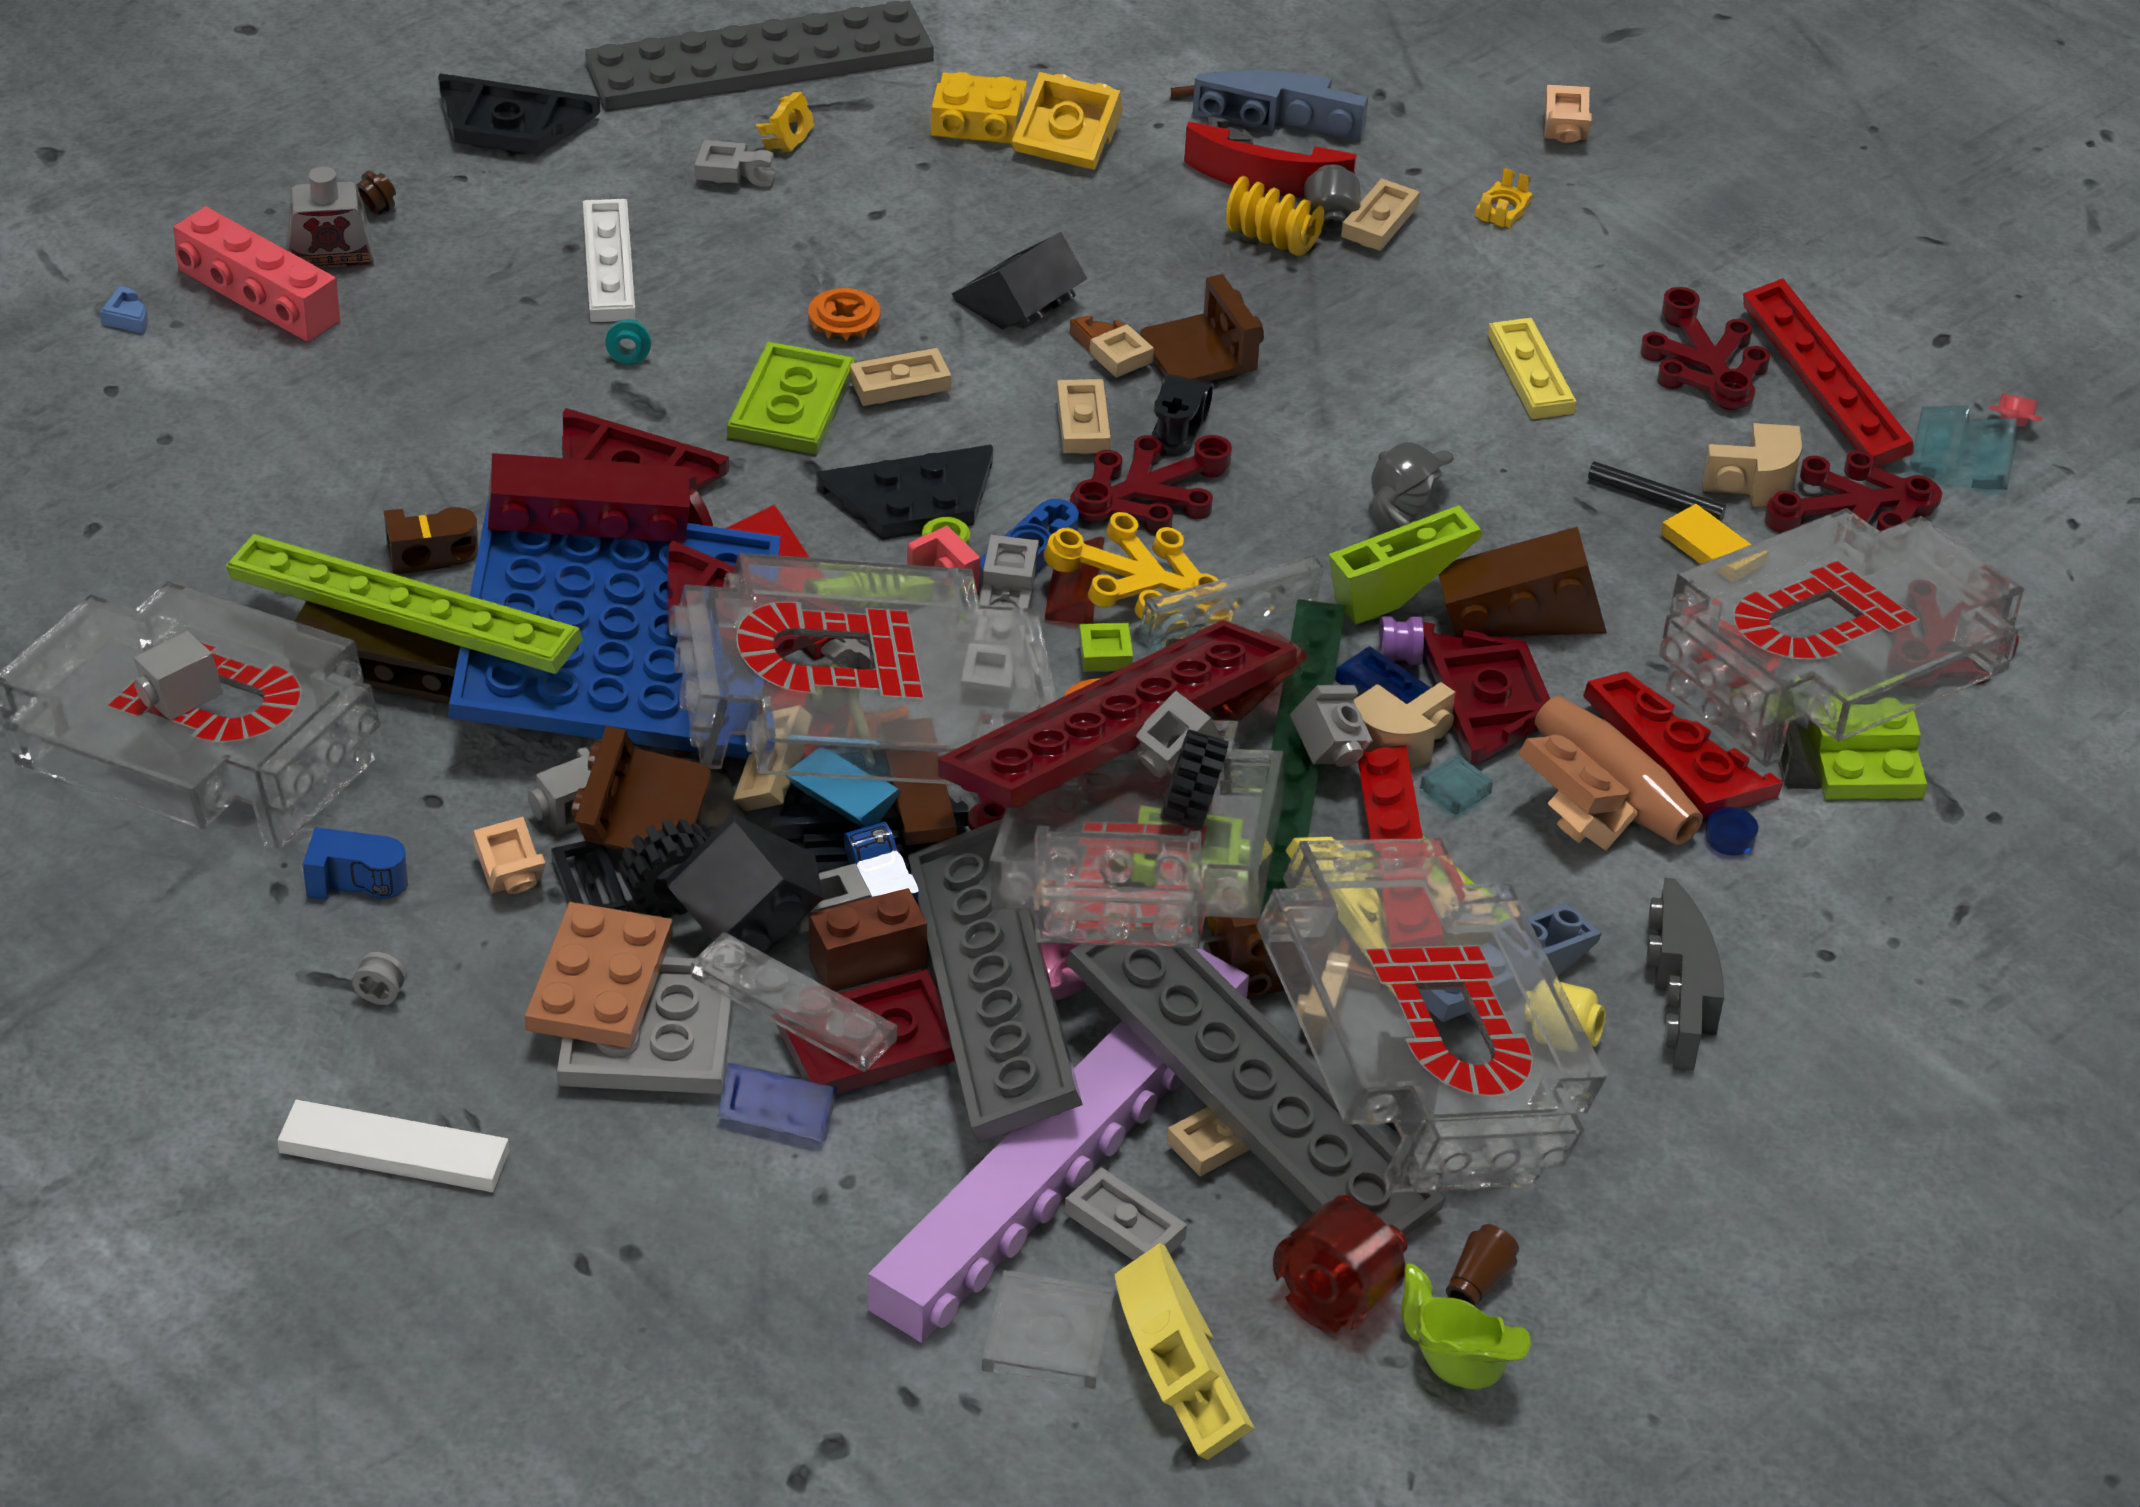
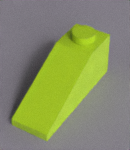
M1458 505L1330 553L1329 561L1335 600L1355 625L1374 620L1383 614L1399 609L1482 537L1481 529L1462 507Z

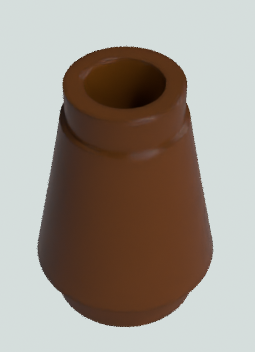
M1484 1224L1478 1231H1472L1467 1238L1450 1283L1446 1288L1447 1296L1467 1301L1476 1306L1517 1266L1516 1255L1519 1252V1245L1516 1240L1502 1228L1491 1224Z

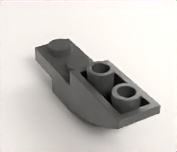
M1665 878L1661 898L1652 897L1650 902L1648 928L1657 929V935L1649 936L1646 966L1655 967V989L1667 990L1666 1007L1675 1008V1014H1667L1664 1045L1673 1046V1068L1694 1071L1701 1033L1717 1034L1724 1001L1723 973L1713 935L1702 913L1676 879Z

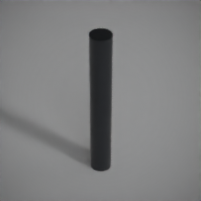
M1596 461L1592 463L1588 473V479L1681 510L1697 504L1719 521H1722L1726 511L1725 504Z

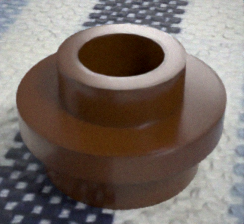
M369 170L362 174V181L356 185L364 204L376 214L383 209L389 211L394 208L393 196L396 195V191L390 180L382 173L376 175Z

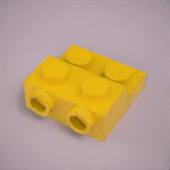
M943 72L941 82L937 83L931 107V136L1012 144L1023 113L1027 81L1014 80L1005 76L994 78L974 76L965 72Z
M1039 72L1012 140L1013 151L1095 170L1104 145H1110L1123 111L1121 91L1102 83L1090 84L1073 80L1063 74L1051 75Z

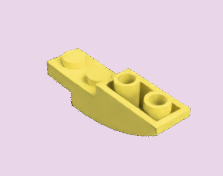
M1162 1243L1157 1244L1115 1273L1121 1305L1143 1362L1162 1401L1174 1408L1198 1456L1209 1460L1255 1429L1209 1343L1214 1337L1165 1245Z

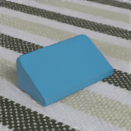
M823 742L818 743L789 765L783 773L795 787L862 828L879 823L901 793L897 787Z

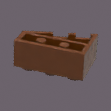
M1578 527L1455 560L1439 574L1445 605L1455 637L1463 638L1464 630L1484 633L1489 637L1607 633Z

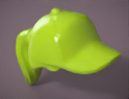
M1408 1263L1405 1265V1287L1401 1305L1402 1321L1409 1336L1419 1342L1428 1365L1439 1378L1449 1384L1466 1389L1478 1390L1489 1388L1501 1378L1508 1361H1517L1527 1356L1531 1348V1337L1525 1328L1504 1325L1501 1317L1488 1316L1467 1301L1449 1297H1433V1287L1428 1276L1414 1264Z

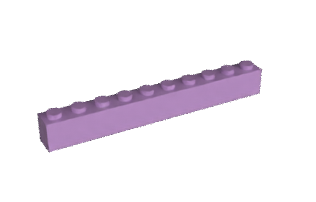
M1196 946L1195 949L1250 1003V1000L1247 999L1249 975ZM1121 1021L1074 1068L1083 1105L1011 1131L868 1273V1311L921 1343L937 1327H946L954 1318L959 1305L972 1292L977 1293L981 1291L990 1280L993 1270L1006 1257H1014L1024 1245L1027 1235L1040 1222L1047 1223L1056 1213L1060 1201L1073 1188H1078L1090 1177L1094 1166L1105 1155L1112 1156L1116 1153L1125 1135L1137 1122L1141 1124L1146 1122L1152 1115L1157 1102L1169 1090H1177L1183 1081Z

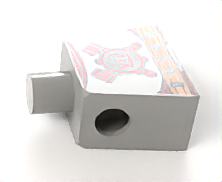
M321 166L309 172V184H300L292 187L286 235L287 251L320 269L374 265L372 232L357 185L351 181L337 182L336 171L330 167Z

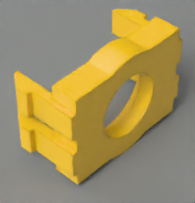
M793 92L789 96L778 99L780 104L775 113L769 118L770 123L756 124L761 136L775 134L776 138L761 139L767 151L781 149L782 153L791 152L799 143L804 141L807 133L815 126L811 110L808 109L806 97L803 96L802 92ZM797 122V131L794 134L790 129L789 123Z
M1504 168L1502 182L1497 181L1490 190L1483 193L1480 203L1476 206L1475 217L1485 222L1495 223L1494 225L1503 228H1511L1524 215L1525 209L1532 202L1533 193L1528 192L1530 176L1519 173L1516 188L1513 186L1515 172ZM1497 202L1496 209L1492 207V204ZM1509 203L1515 206L1514 210L1508 211Z

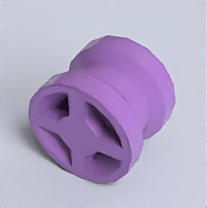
M1381 617L1378 633L1380 665H1392L1396 660H1405L1409 665H1421L1424 647L1422 618L1410 617L1406 622H1396L1392 617Z

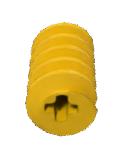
M1245 176L1239 177L1231 190L1227 202L1226 224L1228 229L1235 233L1243 232V235L1251 239L1258 237L1259 241L1266 245L1273 243L1274 247L1282 251L1289 249V252L1297 257L1306 254L1315 244L1321 233L1324 222L1323 207L1321 205L1318 206L1313 214L1310 215V201L1304 199L1294 209L1295 196L1293 194L1285 195L1281 203H1279L1280 191L1277 188L1273 187L1264 197L1265 187L1263 183L1256 182L1248 191L1249 179Z

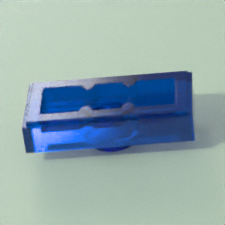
M1368 646L1338 666L1335 673V681L1340 685H1355L1359 693L1357 697L1378 684L1408 704L1431 689V687L1371 646Z
M732 1062L728 1064L717 1117L818 1141H826L838 1087Z

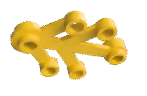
M1114 513L1110 518L1106 534L1110 540L1120 545L1129 558L1084 544L1082 535L1071 528H1061L1051 534L1044 550L1043 557L1045 562L1051 568L1060 572H1073L1080 567L1082 562L1124 576L1125 578L1118 580L1105 574L1095 576L1091 583L1088 597L1097 606L1111 607L1117 600L1140 594L1134 610L1136 615L1146 622H1158L1164 615L1184 609L1196 617L1209 618L1222 610L1228 600L1226 586L1215 576L1200 573L1181 550L1184 537L1179 531L1170 527L1160 528L1152 544L1153 552L1168 561L1176 572L1174 574L1165 571L1136 536L1138 521L1128 513ZM1161 588L1173 593L1163 595L1154 589Z

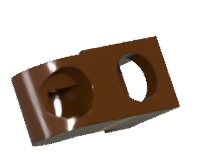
M451 507L440 511L438 514L405 517L403 509L384 511L386 543L393 574L446 568L451 565L467 563L478 554L477 518L468 509Z

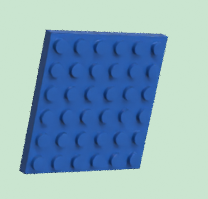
M487 502L470 596L579 627L583 641L557 674L460 646L449 702L448 718L602 739L605 727L608 725L625 729L633 744L748 759V756L755 752L764 679L743 663L667 631V557L671 542L488 530ZM688 523L685 543L680 544L775 583L781 536Z

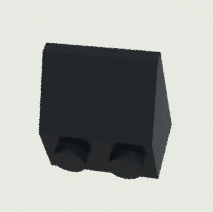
M1059 232L1010 256L951 294L956 302L1001 329L1017 322L1020 323L1023 329L1046 316L1042 308L1049 303L1054 309L1074 298L1076 294L1073 288L1088 278L1062 232Z
M734 814L666 879L668 888L716 944L755 962H758L824 899L814 853Z

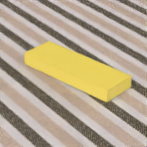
M1524 318L1489 323L1488 338L1531 420L1575 414L1576 400L1533 319Z

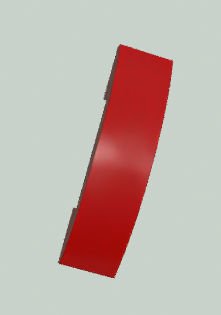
M1188 122L1186 126L1184 162L1214 179L1233 186L1239 177L1245 176L1249 179L1248 190L1259 181L1264 184V193L1266 194L1274 187L1280 191V196L1290 193L1295 197L1304 198V184L1307 178L1320 167L1340 165L1355 175L1357 154L1314 146L1312 154L1309 156L1230 140V129Z

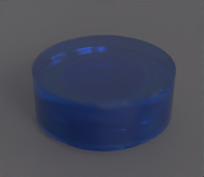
M1724 807L1710 814L1707 821L1705 838L1710 847L1717 852L1732 856L1742 855L1751 851L1755 846L1759 827L1757 820L1747 811L1735 807Z

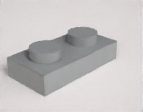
M1102 1167L1065 1198V1214L1133 1260L1159 1243L1165 1245L1170 1254L1186 1240V1223Z

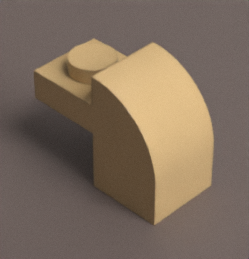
M1753 423L1749 446L1709 444L1702 479L1703 492L1750 495L1751 507L1767 506L1768 500L1775 493L1783 490L1792 491L1802 449L1800 426Z
M1440 682L1406 704L1377 684L1355 698L1356 707L1361 713L1362 719L1373 740L1363 751L1370 752L1382 747L1391 748L1406 745L1411 769L1430 763L1432 761L1434 739H1440L1446 735L1453 724L1454 717L1452 713L1455 691Z

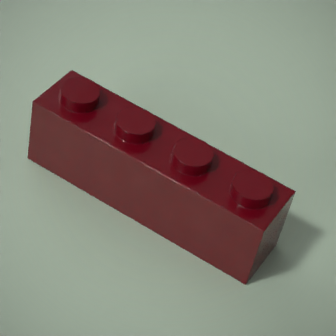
M492 453L488 498V530L672 542L673 540L678 543H685L690 510L689 467Z

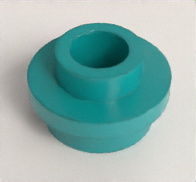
M633 319L620 320L614 323L609 328L605 338V346L609 355L614 360L623 364H636L644 360L649 354L652 344L648 329L642 323ZM622 339H631L635 342L636 347L625 348L620 344V341Z

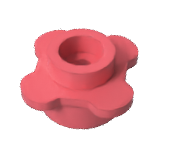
M2002 393L1999 406L1990 404L1989 409L2001 413V422L2027 427L2029 419L2042 421L2043 418L2042 416L2035 415L2038 401L2016 395Z

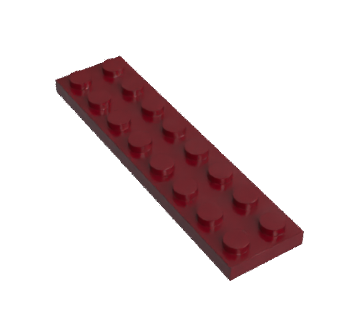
M1221 620L938 757V777L957 784L966 791L975 792L996 801L1002 807L1013 809L1024 806L1030 799L1050 789L1059 788L1066 781L1086 771L1095 770L1102 763L1122 753L1135 750L1141 744L1136 735L1145 724L1144 722L1175 691L1204 713H1207L1209 709L1227 700L1236 699L1243 692L1263 682L1272 681L1277 675L1297 666L1296 647L1231 622Z

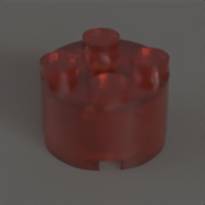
M1339 1195L1332 1201L1319 1207L1278 1244L1273 1256V1271L1276 1281L1281 1277L1284 1278L1291 1292L1285 1299L1301 1318L1314 1327L1326 1332L1337 1333L1341 1328L1350 1327L1351 1331L1358 1328L1402 1286L1405 1278V1259L1403 1254L1406 1252L1408 1244L1405 1236L1397 1227L1389 1224L1386 1225L1375 1213L1358 1204L1352 1197Z

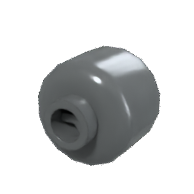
M1340 165L1320 167L1307 178L1304 184V199L1311 202L1310 215L1320 205L1324 209L1323 230L1327 232L1341 231L1345 219L1351 212L1357 211L1361 207L1359 179L1354 173Z

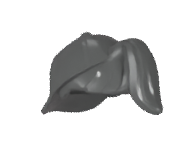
M1405 442L1396 445L1387 452L1383 451L1379 454V459L1371 476V485L1375 496L1372 503V515L1383 533L1410 524L1418 516L1429 499L1434 480L1442 476L1439 468L1454 460L1451 452L1443 450L1432 454L1418 444Z

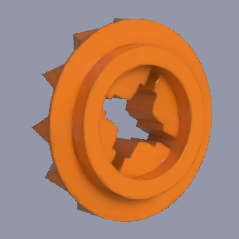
M836 288L822 292L810 302L808 308V320L812 322L815 332H825L828 339L840 336L846 342L849 336L865 338L867 331L877 330L878 320L881 318V308L878 301L870 294L852 288Z

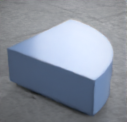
M119 286L100 311L102 325L142 334L147 329L148 317L146 307L138 299L137 293L130 288Z

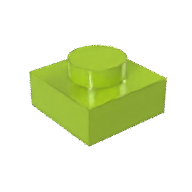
M1129 623L1080 624L1079 644L1083 672L1118 671L1133 663Z

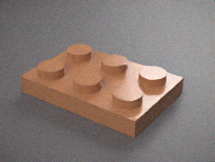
M569 902L526 1011V1031L631 1049L673 935V920Z

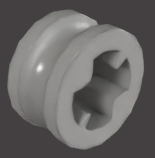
M370 952L363 957L359 969L356 970L352 978V986L358 995L370 1003L388 1005L395 1001L399 988L403 986L407 978L406 970L396 958L386 953Z

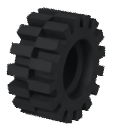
M1188 729L1160 814L1161 820L1201 831L1223 768L1229 745L1228 741Z
M679 819L675 827L671 820L662 821L661 830L657 831L654 825L645 829L648 833L647 837L643 839L637 834L631 840L635 848L625 847L622 852L625 860L619 861V869L626 887L641 912L645 910L647 915L656 916L659 911L661 917L671 918L672 910L674 909L677 910L679 915L686 914L688 911L667 886L666 879L678 867L667 873H661L674 865H681L708 837L696 823L690 826L687 820Z

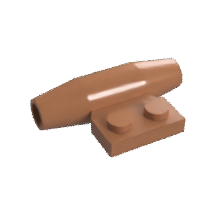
M1562 696L1551 698L1541 707L1535 718V726L1544 737L1526 738L1518 756L1588 815L1618 811L1624 800H1626L1637 810V816L1633 819L1634 822L1674 845H1682L1696 834L1703 820L1700 811L1664 768L1615 727Z

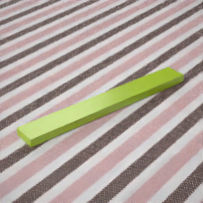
M253 534L225 565L229 577L234 580L557 674L583 641L580 628L257 534Z

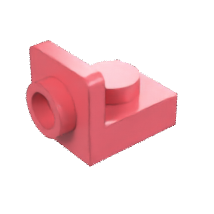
M948 526L924 535L908 544L907 568H909V572H920L926 578L936 574L943 585L950 586L964 601L980 594V557Z

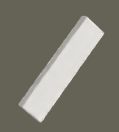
M627 199L583 201L590 322L636 320Z
M295 1100L278 1138L279 1153L494 1192L509 1154V1139Z

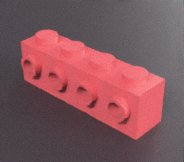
M207 206L173 226L176 247L175 255L179 271L306 342H310L340 322L337 280L333 275Z

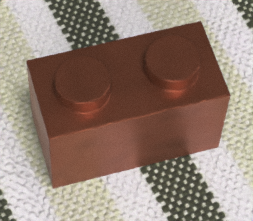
M909 888L809 913V959L827 994L926 968L927 922Z

